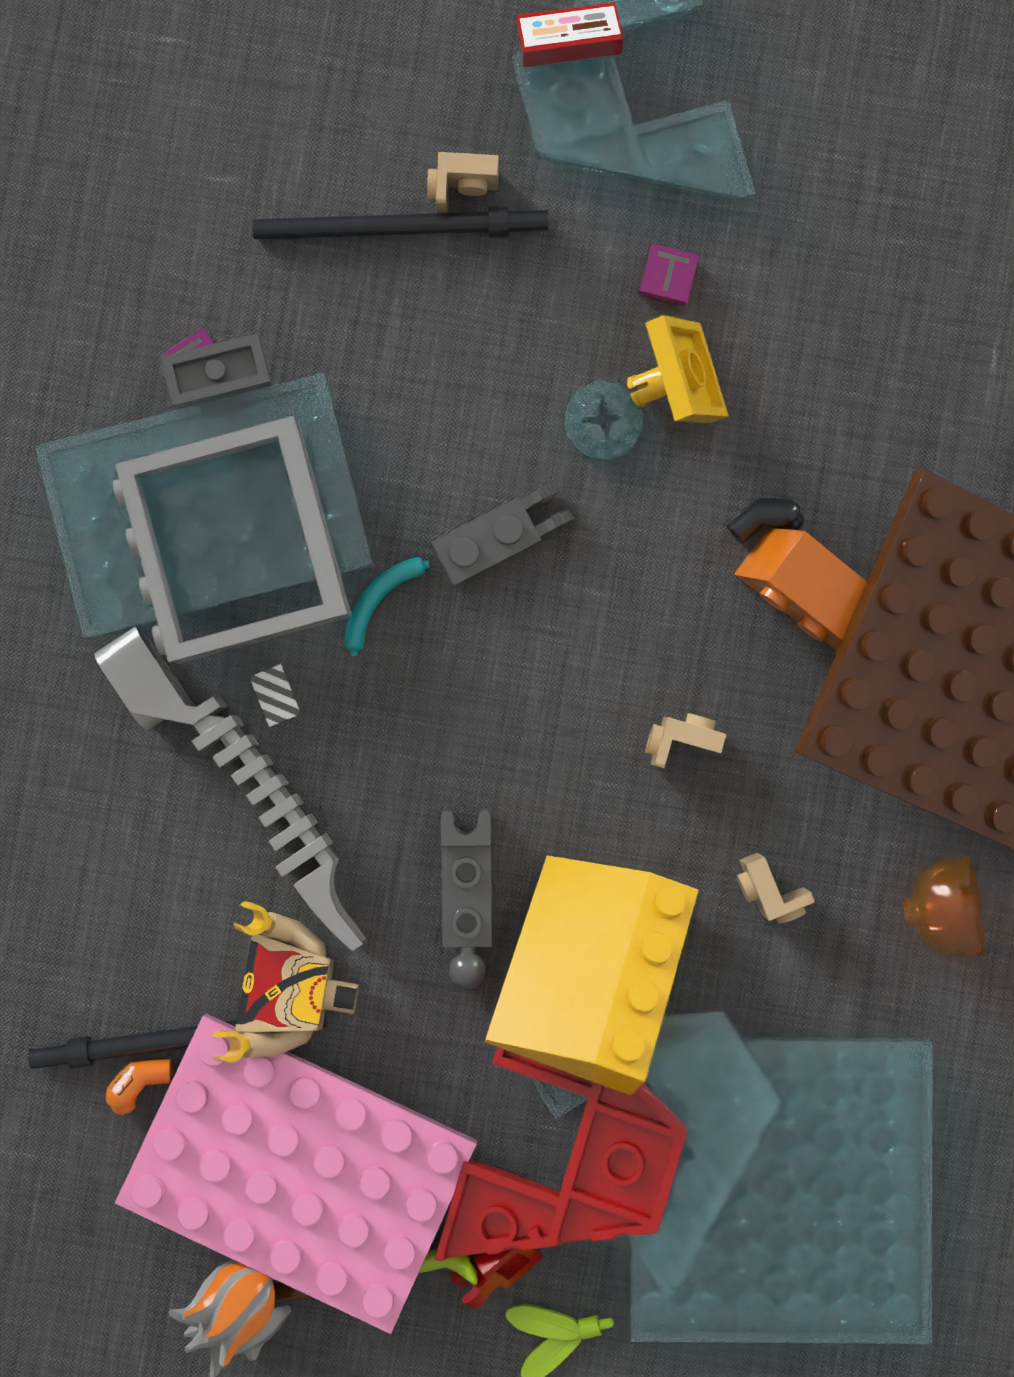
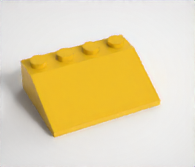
M546 856L484 1042L632 1095L645 1082L699 890L651 872Z

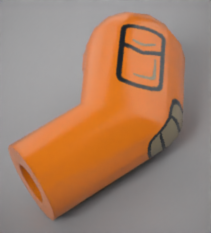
M173 1059L143 1060L127 1063L107 1086L105 1097L111 1110L118 1115L128 1114L135 1109L137 1096L145 1086L171 1084L175 1076Z

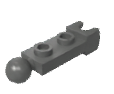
M450 808L441 809L442 947H458V954L449 963V979L459 989L468 991L481 986L487 976L486 962L482 956L477 954V947H492L491 809L482 808L478 814L476 828L470 832H464L456 826L454 811Z

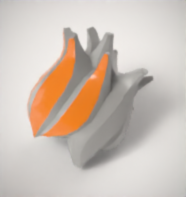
M230 1260L217 1267L210 1274L189 1306L183 1309H170L169 1316L179 1322L190 1325L185 1331L184 1336L193 1337V1340L185 1347L186 1353L211 1347L210 1377H216L219 1375L221 1368H226L231 1358L235 1355L244 1353L249 1361L257 1359L261 1347L280 1329L292 1310L289 1305L274 1309L275 1291L273 1278L235 1260Z

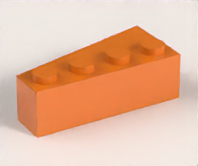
M767 528L733 574L758 592L770 605L796 620L798 627L809 636L820 642L824 641L836 650L835 656L867 583L866 580L806 531Z

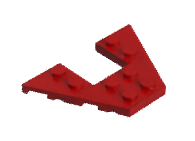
M497 1047L492 1064L588 1097L561 1191L471 1158L469 1162L463 1161L435 1260L445 1261L450 1257L487 1253V1255L499 1254L504 1250L512 1249L530 1250L558 1246L560 1243L592 1239V1241L613 1239L615 1236L628 1234L639 1236L658 1233L689 1128L645 1083L632 1095Z

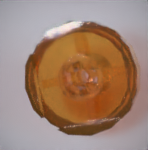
M971 856L947 858L935 861L923 868L914 880L912 897L903 898L906 926L916 927L922 943L935 953L946 957L961 958L985 956L984 925H981L979 910L982 909L976 871L974 863L971 861Z

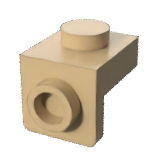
M688 713L685 722L663 717L661 726L653 724L645 753L652 754L651 765L664 768L672 740L721 753L727 734L714 730L717 721Z
M759 853L739 860L744 871L737 875L741 890L748 903L756 901L761 915L770 921L776 918L779 924L795 920L806 913L805 906L815 902L812 893L804 887L781 896L766 858Z

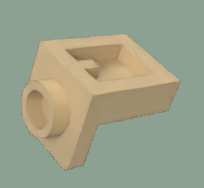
M438 152L437 169H428L427 199L436 200L437 213H448L449 188H458L459 193L468 196H482L487 194V190L498 191L499 155Z

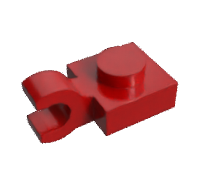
M539 1248L530 1250L512 1249L504 1250L499 1254L487 1255V1253H481L474 1259L477 1266H474L477 1271V1284L473 1285L470 1292L461 1298L462 1302L470 1308L476 1309L486 1302L492 1291L499 1285L505 1289L509 1288L544 1257ZM453 1272L450 1277L451 1282L460 1288L465 1287L469 1283L457 1272Z

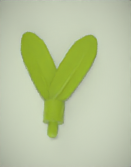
M526 1303L513 1305L506 1311L508 1322L516 1329L546 1338L526 1357L521 1369L522 1377H545L573 1352L581 1342V1339L585 1340L602 1336V1330L614 1326L612 1318L599 1320L598 1315L578 1319L577 1321L575 1318L561 1312Z

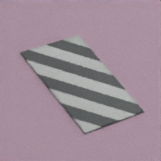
M281 664L249 677L269 727L301 714Z

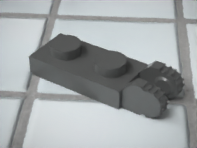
M556 482L528 494L521 500L517 497L431 542L454 587L541 543V538L575 520L570 510L559 511L534 527L527 511L553 500L560 493Z

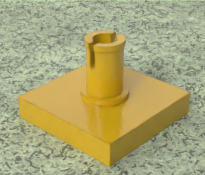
M665 315L646 322L658 367L639 375L628 377V389L638 388V391L630 393L634 403L641 407L648 402L667 395L675 421L713 423L729 417L701 323Z

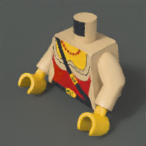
M246 901L241 903L240 906L253 910L254 919L252 923L248 926H242L237 923L233 925L235 929L252 935L235 1031L219 1030L213 1034L214 1038H228L230 1041V1050L226 1055L212 1056L215 1061L233 1063L242 1057L278 1056L306 1044L311 1038L313 1031L323 1028L326 1010L354 1014L359 984L331 980L334 959L326 956L325 943L302 922L273 912L267 913L265 908L260 905Z

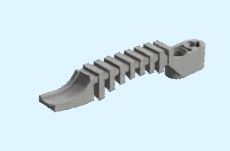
M137 625L94 654L97 663L129 712L143 729L148 731L165 719L194 725L200 736L192 740L198 751L205 748L208 750L220 741L225 745L226 748L213 756L219 768L224 765L228 766L239 758L243 761L245 766L231 775L237 786L247 783L255 777L261 786L246 795L252 806L261 803L268 797L276 805L259 816L265 828L282 817H285L291 825L269 840L273 849L277 851L298 836L306 845L275 866L283 877L314 856L321 866L298 880L294 887L317 917L350 950L354 951L363 945L362 941L367 939V937L342 907L336 893L335 871L339 858L329 847L333 843L327 833L321 836L314 826L318 822L312 813L305 815L299 806L303 802L298 794L290 795L286 790L285 786L289 783L283 774L275 775L270 767L274 763L268 754L260 755L255 747L259 743L253 734L245 735L241 730L244 723L238 715H230L228 717L217 715L228 707L222 697L213 696L201 705L195 706L163 657L159 654L151 639Z

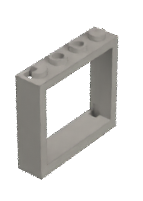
M294 416L115 464L119 479L113 480L115 497L121 509L127 508L132 528L126 529L127 542L133 557H140L145 574L144 577L139 578L141 594L147 607H154L158 622L157 626L152 627L154 642L161 656L166 655L168 662L180 664L352 617L301 426ZM279 441L323 604L184 642L140 478Z

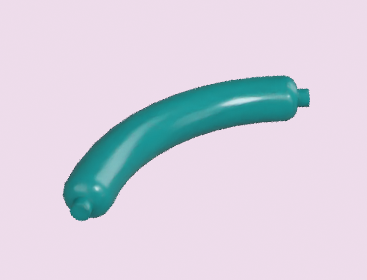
M421 557L404 560L382 572L365 588L352 609V617H349L345 632L344 646L350 651V656H358V651L363 649L368 622L379 602L398 585L412 578L422 576L425 573V569L430 568L429 560L423 561Z

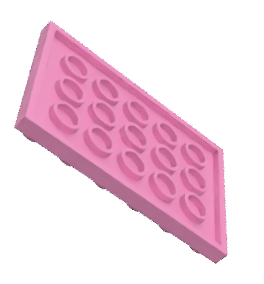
M206 1013L200 1020L115 1204L391 1334L452 1200L463 1161L469 1162L477 1140L288 1051L273 1057H242L233 1063L215 1061L212 1056L226 1055L231 1045L228 1038H214L213 1034L219 1030L235 1031V1027Z

